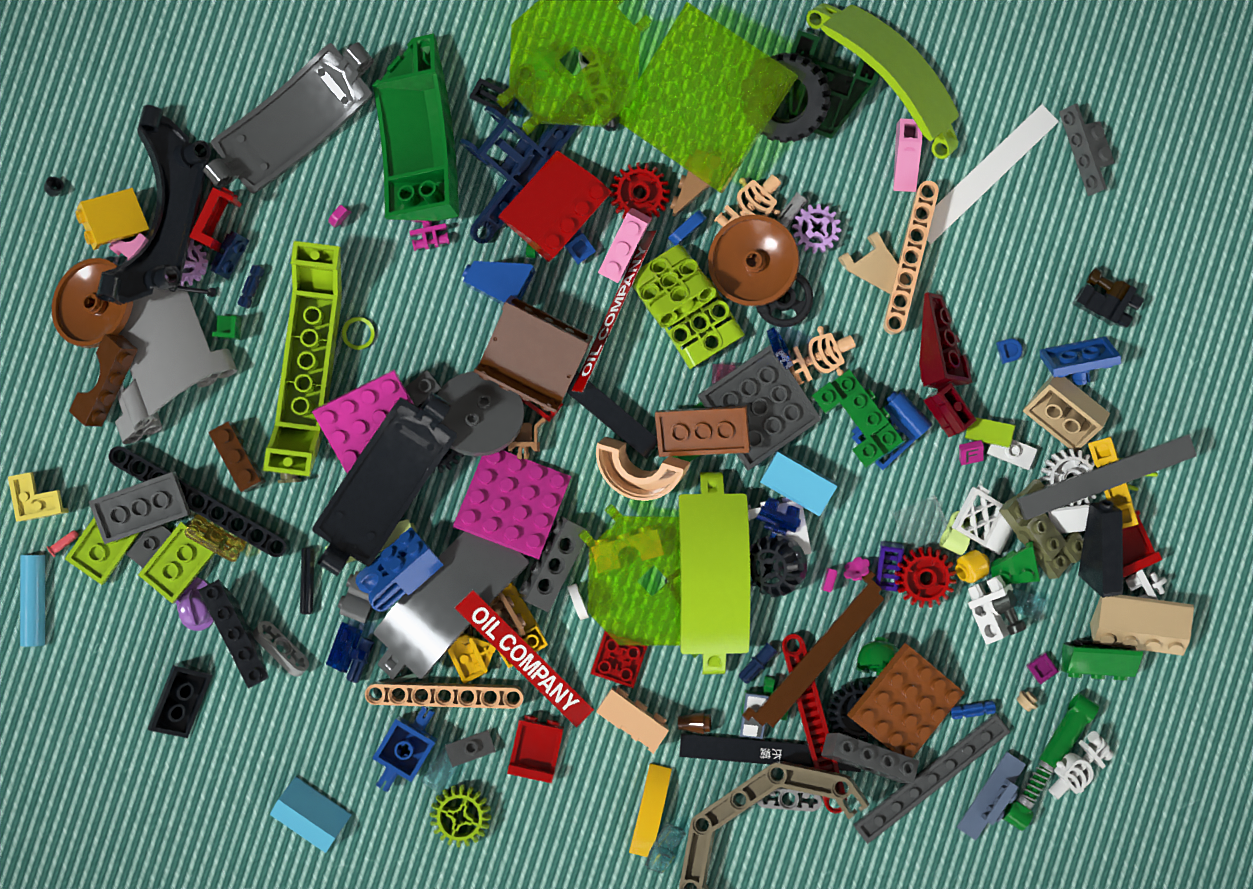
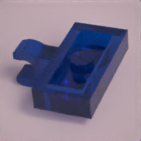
M341 622L326 665L340 672L347 673L352 658L365 661L368 652L357 648L363 630L349 623Z

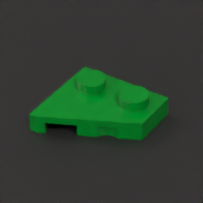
M1033 541L1026 543L1024 549L1018 552L1013 550L1005 557L991 562L992 578L1000 575L1005 585L1040 581Z

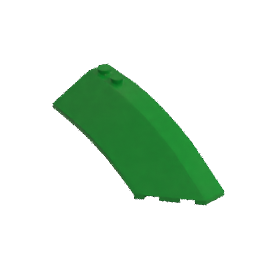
M433 33L412 38L407 44V50L401 57L398 55L386 68L388 72L381 80L377 79L372 85L378 113L383 155L385 218L389 220L441 221L459 217L454 133L445 78L436 36Z

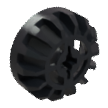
M771 534L758 539L756 543L750 546V575L753 579L750 583L752 586H758L761 594L768 593L771 597L785 596L802 585L807 573V560L802 548L795 540L783 534ZM767 552L775 554L766 559L760 556ZM757 560L761 563V564H760V570H761V574H760V575H758V572H757V569H756ZM774 577L780 580L777 583H767L768 580Z

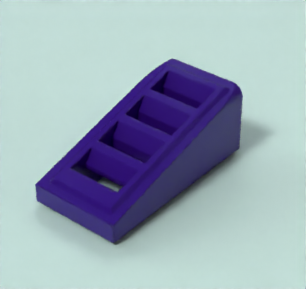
M880 542L875 583L882 590L897 592L898 585L895 584V580L899 579L900 576L894 573L882 572V570L889 569L901 572V568L897 566L899 562L902 563L904 546L901 543ZM885 551L897 553V555L885 553ZM884 559L896 561V564L884 563ZM881 577L894 579V582L881 581Z

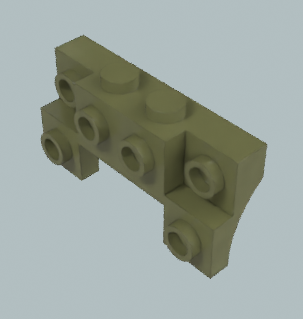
M1034 479L1019 494L1006 501L999 509V512L1025 547L1026 543L1033 541L1037 563L1049 579L1059 578L1071 563H1077L1081 559L1084 539L1078 532L1069 533L1063 538L1046 513L1024 520L1017 498L1045 487L1040 479Z

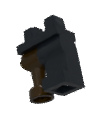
M1095 267L1086 280L1088 284L1082 286L1072 304L1110 326L1116 324L1117 326L1127 328L1132 322L1133 317L1124 312L1125 308L1128 305L1134 310H1138L1145 299L1136 293L1137 288L1134 286H1130L1124 281L1114 282L1102 276L1103 271ZM1098 284L1106 290V293L1102 295L1094 290L1095 288L1092 286Z

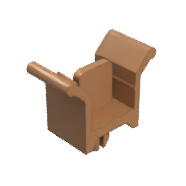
M542 418L534 425V442H532V424L523 423L515 442L508 446V451L513 452L518 447V459H522V448H524V459H529L528 447H531L535 452H540L538 429L547 423L546 419Z

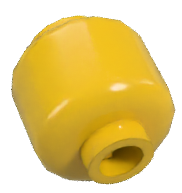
M971 550L957 559L955 571L960 580L974 583L988 575L990 561L984 553L978 550Z

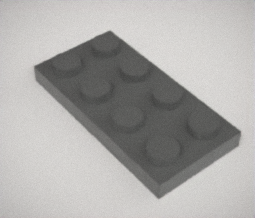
M175 471L88 501L104 544L191 514Z

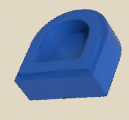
M1006 339L996 342L1002 364L1015 361L1022 355L1023 348L1018 340Z

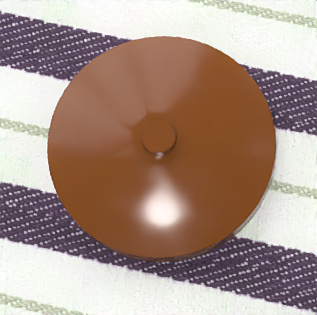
M745 215L730 221L715 236L708 255V267L714 285L726 298L744 306H763L781 298L793 285L798 274L800 262L798 246L792 234L780 222L763 215Z
M102 258L86 259L70 268L61 278L52 300V319L57 332L67 342L82 348L99 347L104 334L118 335L126 325L132 311L133 301L118 305L96 297L101 273L116 268L117 264Z

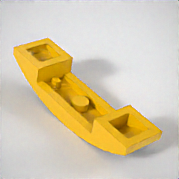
M1111 436L1088 443L1097 468L1119 460ZM1127 483L1105 490L1106 499L1112 501L1122 510V529L1138 525Z
M649 764L629 853L651 858L672 768Z

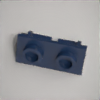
M233 231L230 234L227 233L220 247L226 251L224 254L217 252L210 264L212 266L210 270L228 280L250 240Z

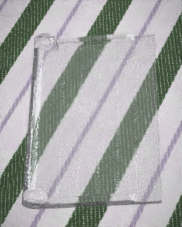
M935 495L892 513L908 551L913 549L917 555L919 554L918 547L921 546L924 553H926L927 547L930 546L932 547V554L936 549L941 551L939 558L944 554L948 556L945 563L955 561L961 557L941 547L939 544L948 523Z

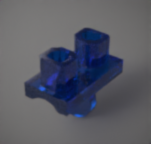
M768 498L764 506L762 505L756 519L765 522L764 528L771 530V538H775L777 533L786 535L787 530L795 533L801 523L799 508L788 505L784 514L777 511L780 502L776 499Z

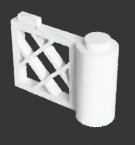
M983 486L972 487L951 528L979 543L982 547L1001 555L1013 531L999 512L1003 504L988 495L990 491ZM978 495L981 505L974 508L973 502ZM995 505L996 508L993 514L988 516L987 508ZM982 511L983 520L976 522L975 514ZM969 517L970 526L962 528L961 526L965 518ZM984 525V532L981 538H979L977 528Z

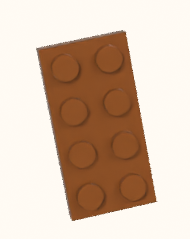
M747 406L655 411L659 457L750 452Z

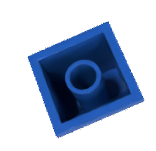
M473 261L472 265L468 264L462 277H464L463 282L467 287L504 305L510 295L520 300L522 299L536 271L534 266L530 264Z

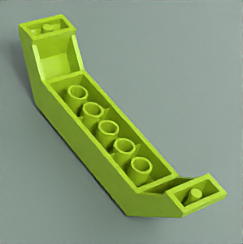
M293 241L290 263L292 264L291 305L275 426L266 448L263 471L310 476L324 435L312 411L329 402L342 303L340 246Z

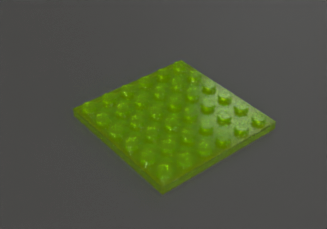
M686 2L617 115H619L620 124L715 190L723 193L799 75L689 2Z

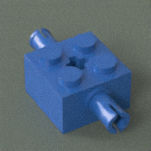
M422 706L414 722H409L400 716L395 719L372 758L386 767L376 783L377 787L381 788L386 780L387 782L382 790L389 792L397 775L410 782L414 780L438 740L425 730L435 714L432 709L428 711L425 717L424 715L429 707ZM405 744H407V745L409 746L408 749H409L410 751H407L406 753H403V752H402V750H403V747H402V746H404Z

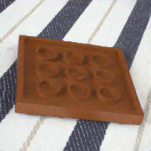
M904 643L847 715L891 751L913 758L965 692L913 648Z

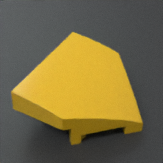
M465 633L448 649V653L463 684L484 673L487 674L488 665L496 648L489 642Z

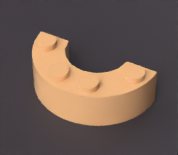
M605 436L597 443L596 447L598 467L605 481L619 494L634 500L648 501L666 495L683 479L691 463L668 456L662 462L659 469L646 471L636 467L629 460L625 442Z

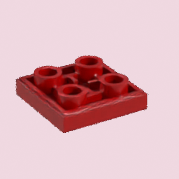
M605 630L590 674L634 688L648 645Z

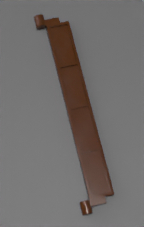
M869 570L867 575L861 577L867 583L866 586L760 708L755 712L752 708L748 707L742 714L747 721L754 718L761 726L768 723L773 728L883 602L884 598L879 594L882 588L872 580L875 574L871 570Z

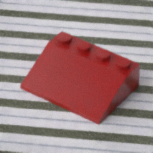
M557 150L498 217L545 260L550 262L612 191L590 172Z

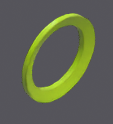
M363 317L349 319L342 328L343 341L348 347L355 350L367 348L375 337L372 323ZM357 321L366 323L371 331L370 339L361 346L351 344L346 335L348 327Z

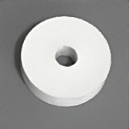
M577 584L568 586L579 619L589 618Z

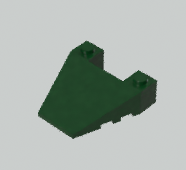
M799 28L791 53H798L803 57L811 58L812 62L822 68L823 74L827 75L829 88L831 87V104L827 116L813 133L832 139L849 115L877 82L879 74L861 58L856 70L852 71L813 57L820 35ZM790 76L789 119L799 116L805 110L808 103V93L806 87L799 79Z

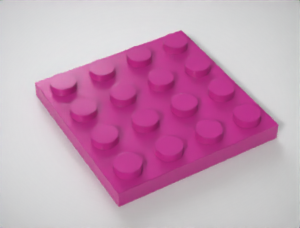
M395 369L312 411L346 473L349 472L396 401L402 397L413 404Z
M503 450L491 455L482 456L453 527L539 559L571 476L524 458L518 459L517 455Z

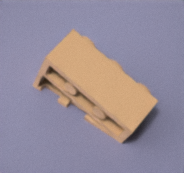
M611 687L596 712L618 729H622L631 735V738L635 741H640L649 748L648 750L654 754L669 732L668 725L666 724L667 720L658 713L652 715L646 711L648 707L639 700L633 702L627 698L629 694L618 687L615 690Z

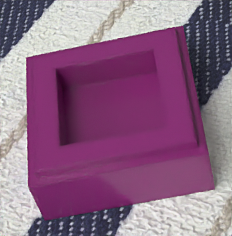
M1045 652L1026 664L1038 684H1042L1059 672Z

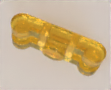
M199 514L194 516L191 521L192 524L188 525L184 531L189 539L231 562H235L239 558L240 552L247 545L246 541L239 537L235 538L210 524L206 518Z

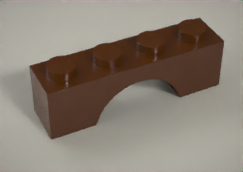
M104 334L96 351L100 364L97 384L89 392H77L69 409V412L84 426L102 427L138 349L123 335Z

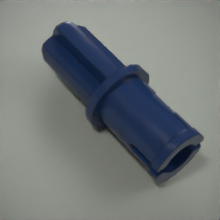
M361 637L355 656L352 655L353 662L347 674L348 681L353 683L359 682L365 665L369 664L368 658L375 644L373 640Z
M766 643L755 657H751L752 660L739 673V678L748 684L761 669L765 670L764 666L778 652L769 643Z

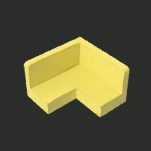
M33 472L8 477L16 522L69 513L68 508H63L60 490L37 494Z

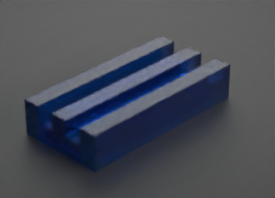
M772 327L766 332L773 353L787 370L794 365L786 341L776 328Z

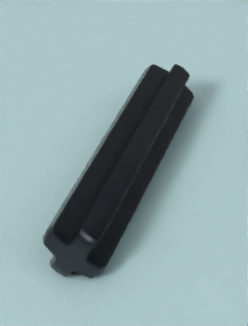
M304 547L301 552L300 614L306 615L313 613L315 549L312 547Z

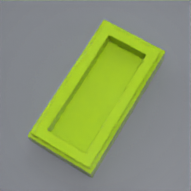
M975 417L977 420L966 430L965 439L972 441L981 440L982 443L1011 448L1016 426Z

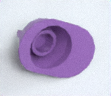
M198 577L193 580L176 601L182 624L194 631H202L213 623V619L199 593V589L208 584Z

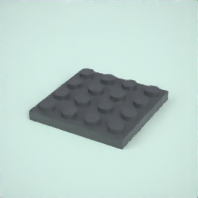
M772 344L697 395L705 408L747 406L750 452L735 454L748 471L821 420V417Z

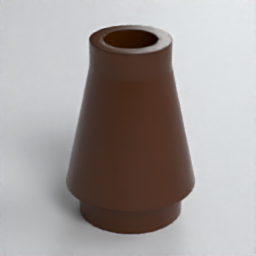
M704 711L678 716V730H687L700 734L711 732V714H705Z

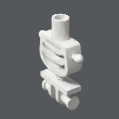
M1096 731L1088 734L1089 744L1083 740L1079 742L1086 752L1085 756L1081 758L1075 753H1069L1061 761L1057 762L1054 772L1059 776V779L1048 789L1056 799L1059 800L1068 789L1072 790L1075 794L1082 793L1084 788L1093 779L1094 774L1090 766L1091 762L1096 763L1103 769L1106 765L1101 759L1110 760L1113 757V752L1110 750L1109 745Z

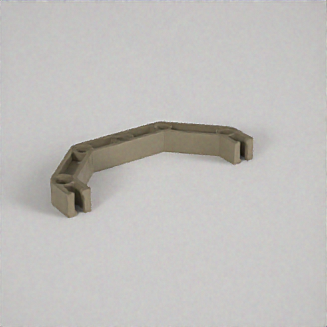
M776 761L692 818L679 889H688V883H694L697 889H709L706 881L715 831L779 787L833 798L848 820L857 813V810H851L845 798L853 794L861 804L859 807L860 811L867 808L869 802L854 780L846 774ZM774 768H780L783 770V779H777L774 777ZM837 782H846L848 792H839ZM737 793L745 795V804H739L736 801ZM700 818L708 821V829H702L699 826Z

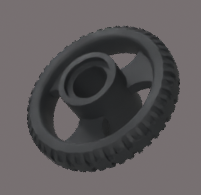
M799 272L795 280L804 289V301L797 300L793 288H790L786 292L790 296L788 303L783 304L776 300L767 305L756 306L760 316L769 324L777 327H791L802 322L810 313L813 305V291L808 280ZM776 308L781 311L792 308L796 312V316L790 319H778L771 314Z

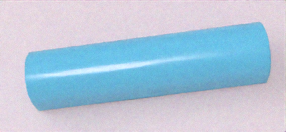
M20 555V646H44L45 555Z

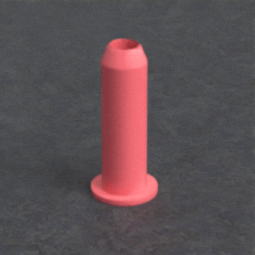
M76 530L71 531L52 546H47L48 551L56 557V553L78 538V532Z

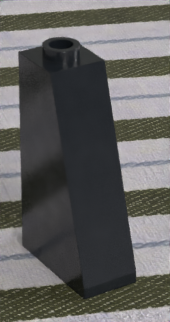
M1101 500L1100 502L1089 504L1078 576L1102 598L1123 594L1122 510L1110 500Z

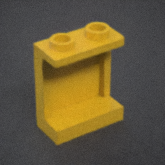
M133 188L81 201L75 211L78 222L84 226L85 240L88 245L91 244L93 250L107 243L132 236L137 237L139 233L146 235L149 231Z

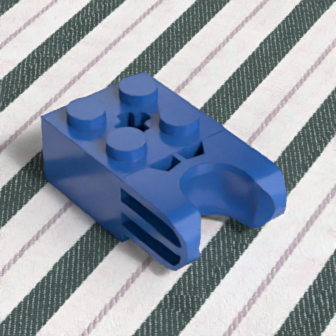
M410 527L395 542L385 548L370 566H366L356 576V585L362 592L369 593V603L373 609L385 611L405 593L410 595L444 564L427 543Z

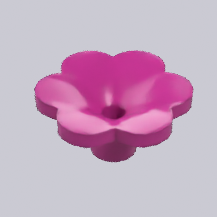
M856 557L852 562H848L844 567L846 570L844 572L845 578H851L853 581L862 580L861 577L869 573V560Z

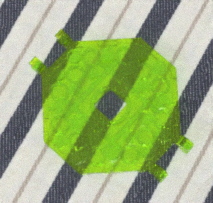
M538 0L511 24L509 88L497 97V103L504 108L514 97L519 100L532 115L531 118L522 124V130L527 135L539 124L605 127L638 97L640 34L650 27L652 20L645 15L633 25L617 7L625 0ZM574 47L590 62L577 75H572L559 61Z
M610 504L605 511L615 522L596 541L585 529L578 534L589 547L587 612L619 645L680 646L679 516L622 515ZM654 565L668 581L651 596L638 580ZM691 654V655H692L694 658H696L699 654Z

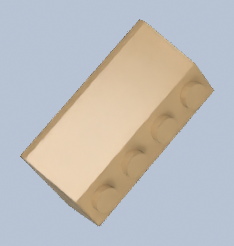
M1126 595L1104 598L1100 596L1090 622L1092 643L1183 656L1190 642L1194 606L1192 604Z

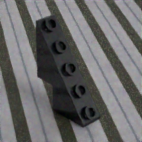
M219 579L199 589V593L248 689L268 679L269 676L259 644L253 637V630L244 620L237 599Z

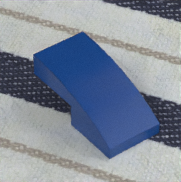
M580 229L564 246L577 264L596 252Z

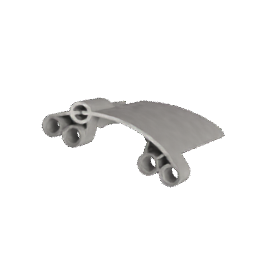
M154 288L151 295L134 300L130 317L122 331L118 334L123 335L138 349L129 368L133 380L126 389L122 383L117 394L123 415L115 421L122 443L131 444L139 441L143 435H151L162 430L163 426L157 411L192 385L197 384V387H206L215 383L217 378H226L237 372L229 349L210 352L187 291L176 290L172 292L169 289L159 290Z

